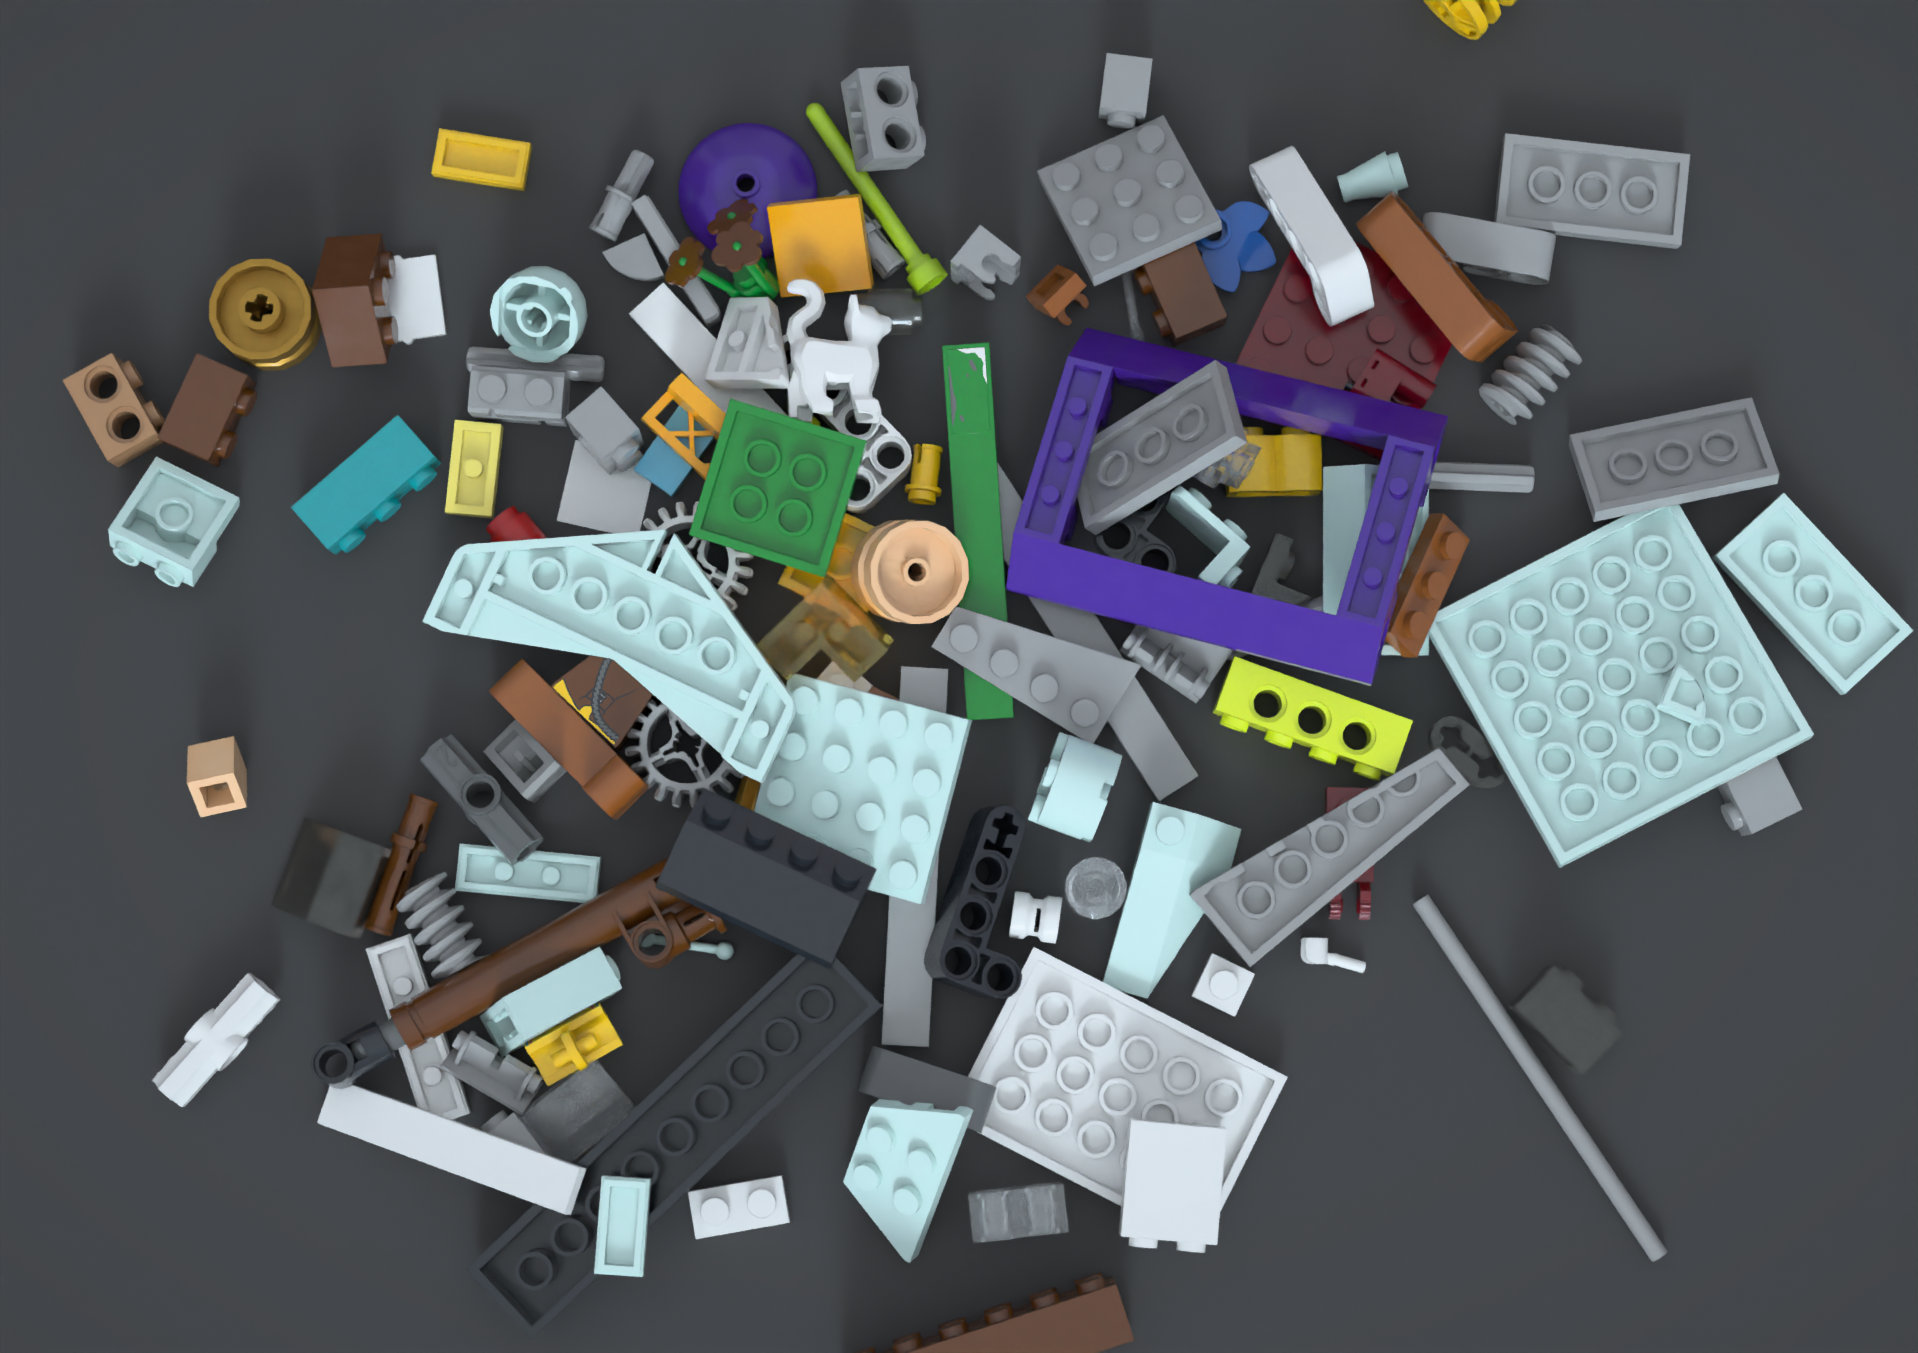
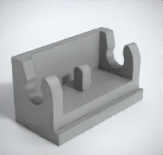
M979 225L951 260V280L957 285L962 282L983 299L994 300L995 294L991 289L985 288L982 282L994 284L996 281L995 275H997L1001 281L1012 285L1020 276L1021 256L983 226Z

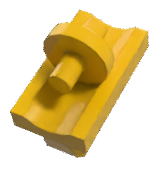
M600 1002L524 1043L526 1051L536 1064L547 1086L577 1070H584L589 1067V1063L623 1045L622 1039Z

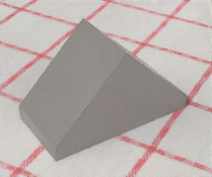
M516 719L483 751L519 793L534 803L567 772Z

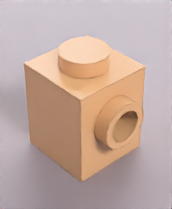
M234 736L188 746L187 785L200 817L247 807V769Z

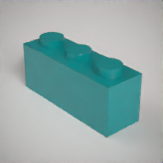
M397 415L291 508L329 551L335 555L341 550L344 553H348L365 539L366 534L364 530L378 519L380 522H384L400 509L402 504L399 500L412 488L417 492L426 487L436 477L437 472L434 469L441 462L405 421Z

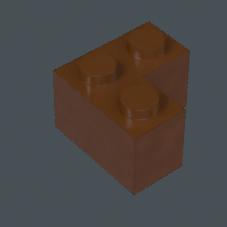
M382 233L326 238L312 292L332 367L386 364L391 345L398 342L396 318L388 316L386 307L389 302L388 281L395 278V259L392 251L385 250Z

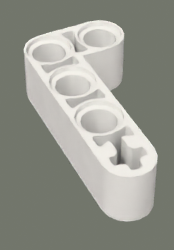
M1290 146L1250 164V174L1260 197L1311 278L1315 300L1327 324L1332 327L1373 308V294L1364 258L1297 150Z
M787 334L782 336L785 353L790 350ZM790 363L787 365L789 380H791L792 377ZM840 390L837 397L833 399V417L817 414L833 431L868 441L856 479L866 481L871 487L870 492L863 500H850L847 511L852 513H864L873 508L906 477L912 465L911 448L906 439L882 414L880 421L872 423L871 428L865 434L855 435L850 433L846 428V422L854 415L851 398L847 390ZM887 447H895L904 454V461L900 466L888 469L880 465L878 455Z

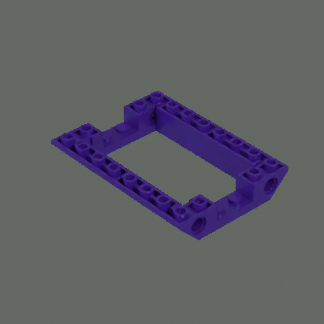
M1086 327L1067 357L1015 525L1006 586L1007 591L1372 686L1398 597V580L1419 507H1423L1448 423V416L1217 360L1227 367L1240 415L1384 450L1336 615L1065 545L1066 540L1071 541L1079 516L1075 501L1098 426L1106 427L1113 404L1111 392L1115 379L1117 378L1120 385L1162 394L1209 363L1217 360Z

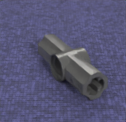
M452 734L440 738L428 748L425 755L420 759L421 763L463 809L466 818L478 826L512 866L518 862H523L535 852L536 848L543 841L542 835L504 794L497 780L481 768ZM486 791L494 795L490 805L484 808H476L470 805L471 798L478 792Z

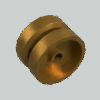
M249 259L232 266L216 282L209 299V321L217 339L243 363L262 371L285 370L301 363L316 348L322 333L312 289L288 265L272 259ZM269 310H273V312H272L271 315H269V314L263 315L265 312H267V311H269Z

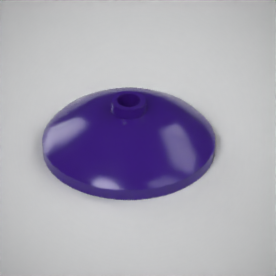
M740 123L723 127L704 138L688 156L681 172L678 189L680 208L688 228L697 240L711 251L718 246L716 243L718 234H710L707 226L715 219V214L720 209L728 208L732 203L740 199L748 200L749 204L754 203L758 209L752 215L753 221L750 226L752 231L757 230L763 236V242L759 245L764 259L774 257L767 206L770 203L817 198L815 173L804 150L785 133L773 127L755 123ZM743 178H750L755 182L754 188L748 192L740 191L737 188L739 181Z

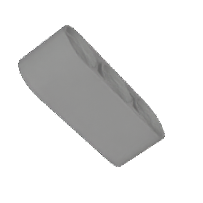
M1429 212L1423 214L1422 223L1463 273L1532 285H1545L1549 283L1556 236L1554 234L1537 229L1447 213Z

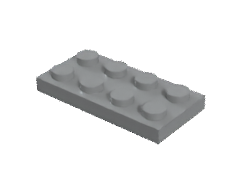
M1505 133L1502 140L1494 222L1542 230L1559 236L1678 249L1682 244L1690 154Z
M1214 360L1095 436L1077 495L1085 529L1095 535L1099 534L1247 443L1227 367Z
M1752 397L1585 431L1569 436L1568 445L1594 522L1778 484L1780 475Z

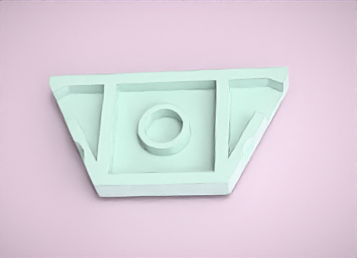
M879 1099L870 1106L843 1182L900 1256L909 1263L919 1255L973 1113V1110L969 1107L959 1106L954 1111L934 1109L931 1103L916 1102L912 1105H906L897 1100Z

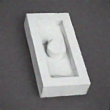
M783 1175L688 1191L695 1239L790 1223Z

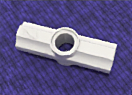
M247 973L216 1009H210L193 1025L184 1038L186 1043L168 1060L152 1081L170 1100L181 1107H185L217 1070L220 1072L225 1069L240 1054L249 1041L247 1039L249 1034L276 1007L275 1005L281 999L263 981L259 980L252 973Z

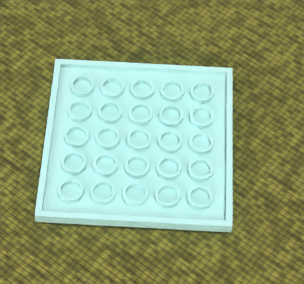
M1679 504L1625 515L1439 610L1428 632L1430 639L1559 868L1811 739L1814 735ZM1676 663L1692 672L1703 692L1706 714L1701 727L1656 709Z

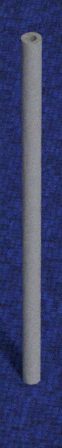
M1427 894L1414 902L1412 905L1650 1260L1653 1262L1664 1256L1668 1251L1430 896Z

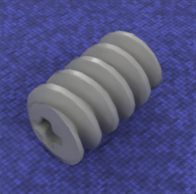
M1541 324L1542 329L1533 328L1528 334L1530 343L1521 342L1515 348L1518 357L1508 356L1503 362L1505 370L1496 369L1491 375L1493 384L1484 383L1479 388V394L1484 402L1501 418L1512 425L1517 424L1514 419L1516 415L1528 420L1533 417L1532 412L1527 406L1529 401L1543 406L1546 401L1539 392L1541 387L1552 392L1558 389L1551 377L1553 374H1557L1565 379L1568 378L1570 373L1563 363L1565 360L1577 365L1583 361L1571 342L1547 324Z
M446 872L437 874L407 890L405 896L396 906L399 912L414 911L405 922L408 929L423 928L414 938L415 944L417 946L432 945L422 957L425 962L440 961V964L431 973L434 979L448 978L488 956L475 957L473 954L482 943L480 938L466 940L464 937L474 926L472 921L457 923L455 920L464 911V906H448L447 904L456 893L455 889H439L438 885L447 877Z

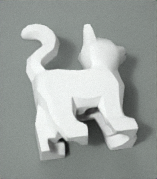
M794 279L789 282L787 286L788 292L804 296L807 303L789 318L786 332L790 343L792 372L787 392L788 417L812 423L813 413L833 417L834 403L831 398L826 396V390H847L851 398L856 422L878 423L881 419V406L879 401L872 397V391L879 371L877 346L881 339L891 332L892 323L890 317L879 314L874 307L860 305L857 296L851 295L844 320V327L849 341H832L808 337L806 328L821 317L826 304L824 292L816 282L808 279Z

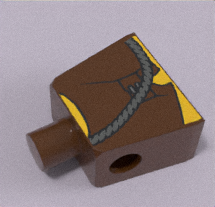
M592 655L551 685L568 704L619 751L622 750L630 739L627 737L628 732L631 729H637L639 726L638 716L641 713L645 716L649 711L647 707L648 701L651 699L655 701L657 699L656 696L615 660Z

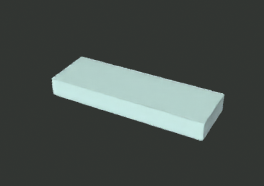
M460 844L455 891L585 903L598 896L602 857L535 851L523 862H518L512 866L496 847Z

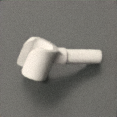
M1328 938L1301 939V958L1305 963L1336 965L1359 973L1364 972L1366 962L1337 953H1328Z

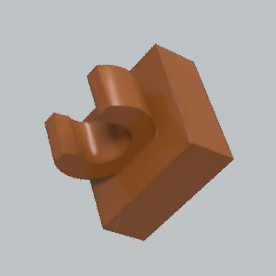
M1058 264L1025 296L1036 310L1067 326L1072 321L1066 315L1065 307L1072 300L1084 309L1089 306L1087 297L1080 293L1087 285L1075 272Z

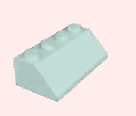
M1358 464L1323 467V612L1333 615L1337 613L1379 465ZM1429 489L1424 506L1419 507L1399 580L1429 516ZM1429 634L1418 656L1429 655ZM1386 641L1384 642L1381 656H1401Z

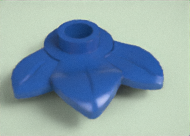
M1247 201L1236 202L1224 211L1215 209L1222 224V230H1220L1221 237L1218 240L1210 241L1204 237L1195 241L1198 251L1202 253V260L1213 284L1226 292L1233 293L1236 291L1241 271L1259 272L1272 267L1276 263L1271 245L1258 232L1266 222L1269 211L1258 204Z

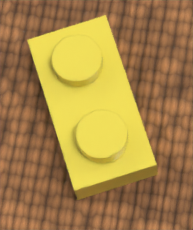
M455 420L445 505L446 514L494 519L504 430L502 424Z

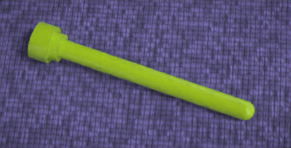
M819 103L809 104L806 108L807 118L854 187L861 194V197L901 256L908 264L905 270L909 274L907 281L915 293L922 295L939 285L948 275L937 258L932 259L928 253L923 254L867 171L856 172L853 151L824 108Z

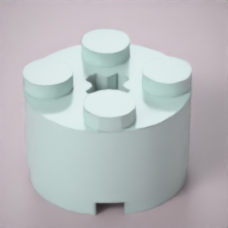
M1059 732L1050 756L1051 760L1048 767H1045L1038 785L1037 795L1028 820L1079 840L1082 839L1090 842L1105 810L1107 797L1111 785H1114L1122 755L1080 738Z

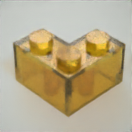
M827 574L756 645L767 661L787 681L822 649L855 683L889 650L894 640Z

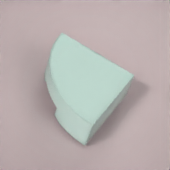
M1676 663L1656 709L1701 727L1706 714L1703 692L1692 672Z

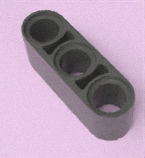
M872 1046L857 1091L878 1099L897 1100L906 1105H912L916 1102L931 1103L934 1109L953 1111L959 1106L969 1107L973 1110L967 1129L982 1133L997 1087Z

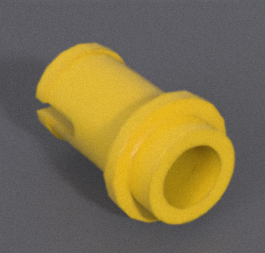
M920 444L913 445L914 454L910 484L905 485V492L909 494L908 501L911 503L934 505L936 504V497L941 496L942 489L938 487V478L943 448L932 444H922V447Z

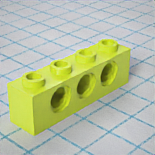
M1235 656L1230 662L1212 712L1222 716L1220 724L1225 727L1246 733L1248 726L1266 732L1264 740L1287 749H1291L1293 742L1310 748L1308 756L1331 765L1336 764L1337 758L1355 764L1354 773L1376 781H1380L1381 775L1389 777L1395 773L1413 720ZM1269 693L1276 698L1279 708L1274 717L1265 718L1255 711L1254 699L1256 695ZM1313 709L1321 715L1323 725L1319 733L1309 734L1300 728L1298 716L1302 710ZM1358 725L1365 731L1367 742L1363 749L1353 750L1344 743L1343 731L1346 726Z

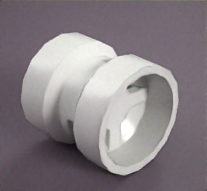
M1015 891L1009 937L1024 939L1028 935L1037 936L1041 942L1056 944L1062 898L1047 896L1043 900L1035 899L1030 893ZM1037 908H1040L1039 927H1034Z

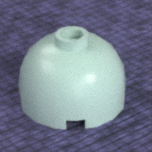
M531 266L511 275L494 294L490 308L492 327L496 335L502 334L505 341L511 345L508 350L515 356L530 362L549 363L567 353L581 338L588 317L586 300L578 284L566 273L548 266Z

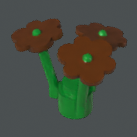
M746 199L737 200L728 208L720 209L715 214V219L707 226L710 234H718L716 237L718 246L712 251V260L716 265L726 266L729 271L733 272V283L703 267L702 255L705 246L691 236L685 238L681 242L679 249L673 251L670 255V266L665 273V281L671 285L676 284L679 287H684L689 280L699 276L725 291L731 298L769 297L773 300L780 289L778 279L767 268L768 263L761 256L762 252L759 245L763 242L762 234L757 230L752 231L750 226L753 221L752 215L758 209L754 203L749 204Z

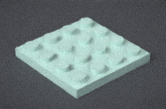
M790 672L786 687L795 699L796 713L764 783H761L754 812L876 868L877 870L869 890L914 903L925 904L972 720Z

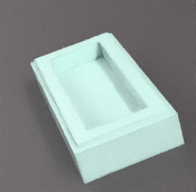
M608 1175L601 1177L594 1274L644 1276L651 1178Z

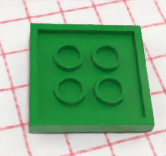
M730 398L689 535L826 577L868 441Z

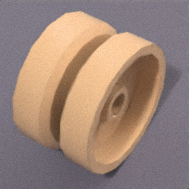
M889 520L870 529L858 543L851 562L852 584L860 602L874 615L892 622L907 624L933 623L949 615L963 599L969 581L968 558L961 542L946 527L928 520ZM911 566L912 572L908 573V569Z

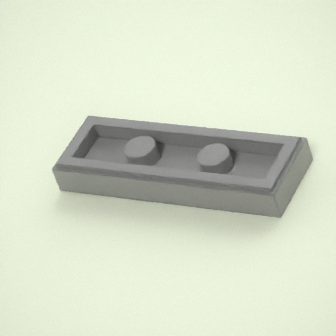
M643 195L631 204L664 260L670 266L669 257L673 251L679 249L680 245L650 197ZM699 276L689 280L682 288L709 329L722 321L720 309Z

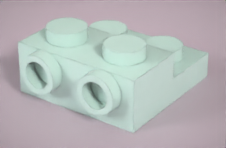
M156 457L109 527L110 546L114 548L113 553L119 560L130 566H137L141 561L155 568L156 576L170 586L178 587L181 582H184L194 587L217 551V540L239 508V497Z

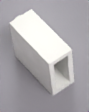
M1129 1118L1119 1234L1123 1237H1129V1246L1157 1248L1158 1240L1177 1241L1176 1250L1205 1253L1206 1244L1217 1245L1227 1129L1225 1127Z

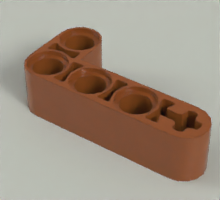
M1391 191L1356 223L1358 229L1464 357L1471 361L1482 363L1518 332L1516 325L1495 302L1482 296L1410 207L1396 193Z
M523 658L489 690L491 695L583 786L584 791L612 818L617 820L649 789V785L643 781V778Z

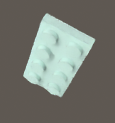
M1785 493L1779 495L1712 557L1840 695L1846 694L1913 631Z

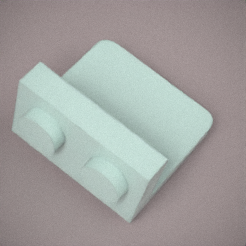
M1178 485L1169 498L1166 510L1217 555L1198 576L1197 580L1231 588L1243 572L1238 566L1242 563L1250 549V546L1245 542L1247 535L1233 521L1226 519L1222 522L1209 511L1212 505L1199 491L1194 488H1190L1187 491Z

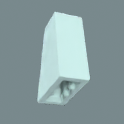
M599 946L504 996L479 1017L495 1046L499 1048L501 1057H504L524 1046V1043L595 1003H601L622 989L619 982L621 978L620 972L614 960L608 955L605 956Z

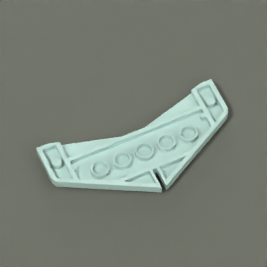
M668 530L467 544L460 547L454 553L422 622L444 632L611 658L716 749L738 772L764 783L796 713L795 699L677 534L673 535L656 573L650 571L669 532Z

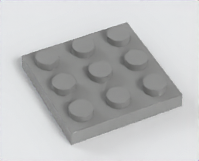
M1164 115L1037 171L1039 181L1094 286L1222 230L1219 215Z

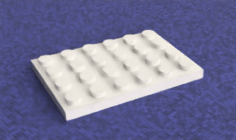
M1033 947L1021 970L1022 980L1019 989L1011 997L1007 998L968 1075L970 1078L997 1087L982 1133L980 1134L1121 1206L1129 1118L1225 1127L1227 1129L1221 1212L1288 1077Z

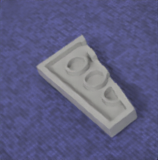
M957 606L931 646L1075 736L1090 743L1095 742L1141 667L1140 664Z

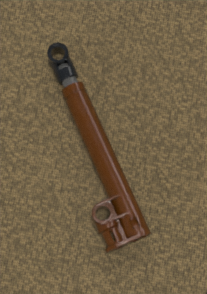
M667 857L413 996L411 1001L407 1003L404 1001L389 1010L391 1018L379 1024L374 1020L336 1042L330 1041L322 1044L315 1050L311 1059L313 1074L318 1080L335 1089L350 1087L357 1082L360 1076L395 1058V1050L404 1045H407L411 1051L427 1043V1039L431 1037L434 1039L489 1009L504 996L624 935L634 955L644 966L659 969L667 966L675 956L690 949L691 942L715 929L721 934L726 932L727 929L721 918L656 888L658 879L669 858ZM658 933L665 936L666 946L660 954L648 956L642 953V942L648 935ZM338 1053L345 1054L348 1061L345 1072L335 1078L329 1077L326 1071V1063L329 1058Z

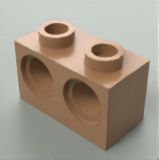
M110 353L63 379L65 386L108 462L119 468L163 443L157 437L165 419L153 400L146 403L138 387L144 385V381L131 360L124 363L115 354ZM108 378H116L118 387L114 395L101 399L99 396L101 383ZM137 417L140 421L138 433L130 439H123L121 435L123 423L129 418Z

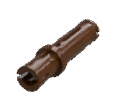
M410 793L398 832H392L389 840L393 842V846L366 922L363 924L364 928L392 937L399 914L396 906L408 890L420 853L426 852L428 843L424 841L439 802Z

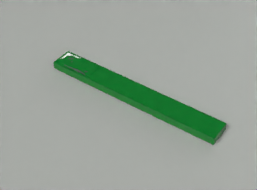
M988 342L942 346L954 532L968 558L969 581L963 599L959 602V607L1008 622L990 344ZM963 667L967 719L981 720L1014 717L1012 696Z

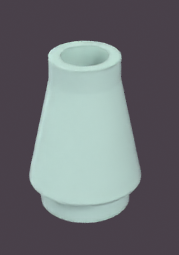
M1384 151L1351 171L1337 176L1345 203L1353 200L1385 197L1391 191L1399 195V190L1408 188L1398 152L1386 155Z

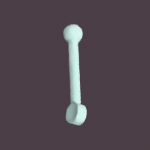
M655 933L650 934L644 938L642 947L649 948L654 944L666 946L665 936L655 935ZM693 941L691 942V948L688 949L716 954L722 960H728L734 954L733 945L727 941L721 942L718 945Z

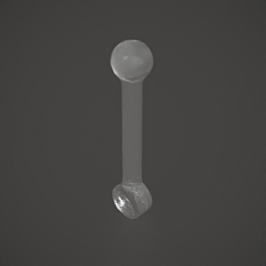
M1128 271L1121 274L1131 328L1128 338L1145 341L1146 334L1139 325L1131 273Z

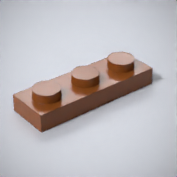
M1444 513L1429 514L1397 585L1398 597L1385 641L1399 652L1402 657H1418L1470 541Z

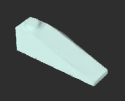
M1155 802L1150 804L1103 983L1121 992L1148 999L1204 914L1190 894L1231 869L1241 833L1240 828Z

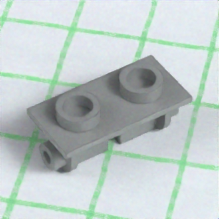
M463 1030L459 1032L452 1044L454 1048L440 1066L441 1069L520 1115L524 1113L544 1084L543 1077L536 1074L538 1071L536 1067L531 1068L509 1054L503 1059L497 1055L499 1048L478 1037L474 1031H471L470 1034Z

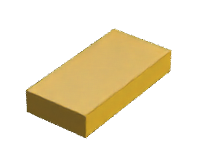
M439 128L431 173L433 177L525 191L532 145L529 142Z

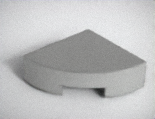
M645 233L602 252L609 265L615 271L628 278L645 282L665 278Z

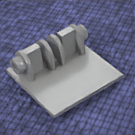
M1140 625L1135 626L1119 652L1135 663L1140 664L1141 667L1195 703L1204 695L1212 680L1233 651L1228 648Z

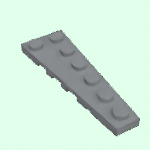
M1438 748L1197 888L1190 896L1246 964L1251 967L1470 784Z

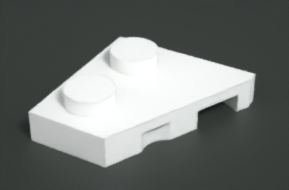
M738 297L729 299L704 379L714 389H788L790 380L778 306L769 297Z

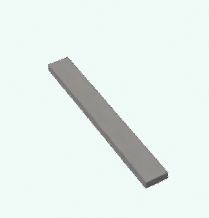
M998 463L1004 561L1009 568L1013 532L1023 501ZM1027 596L1052 637L1124 659L1094 613ZM1134 677L1107 723L1159 802L1197 778L1198 774L1140 683Z
M901 666L899 701L946 713L948 669ZM939 851L925 904H918L889 896L881 1045L929 1047L932 977H930L925 969L924 957L936 920Z

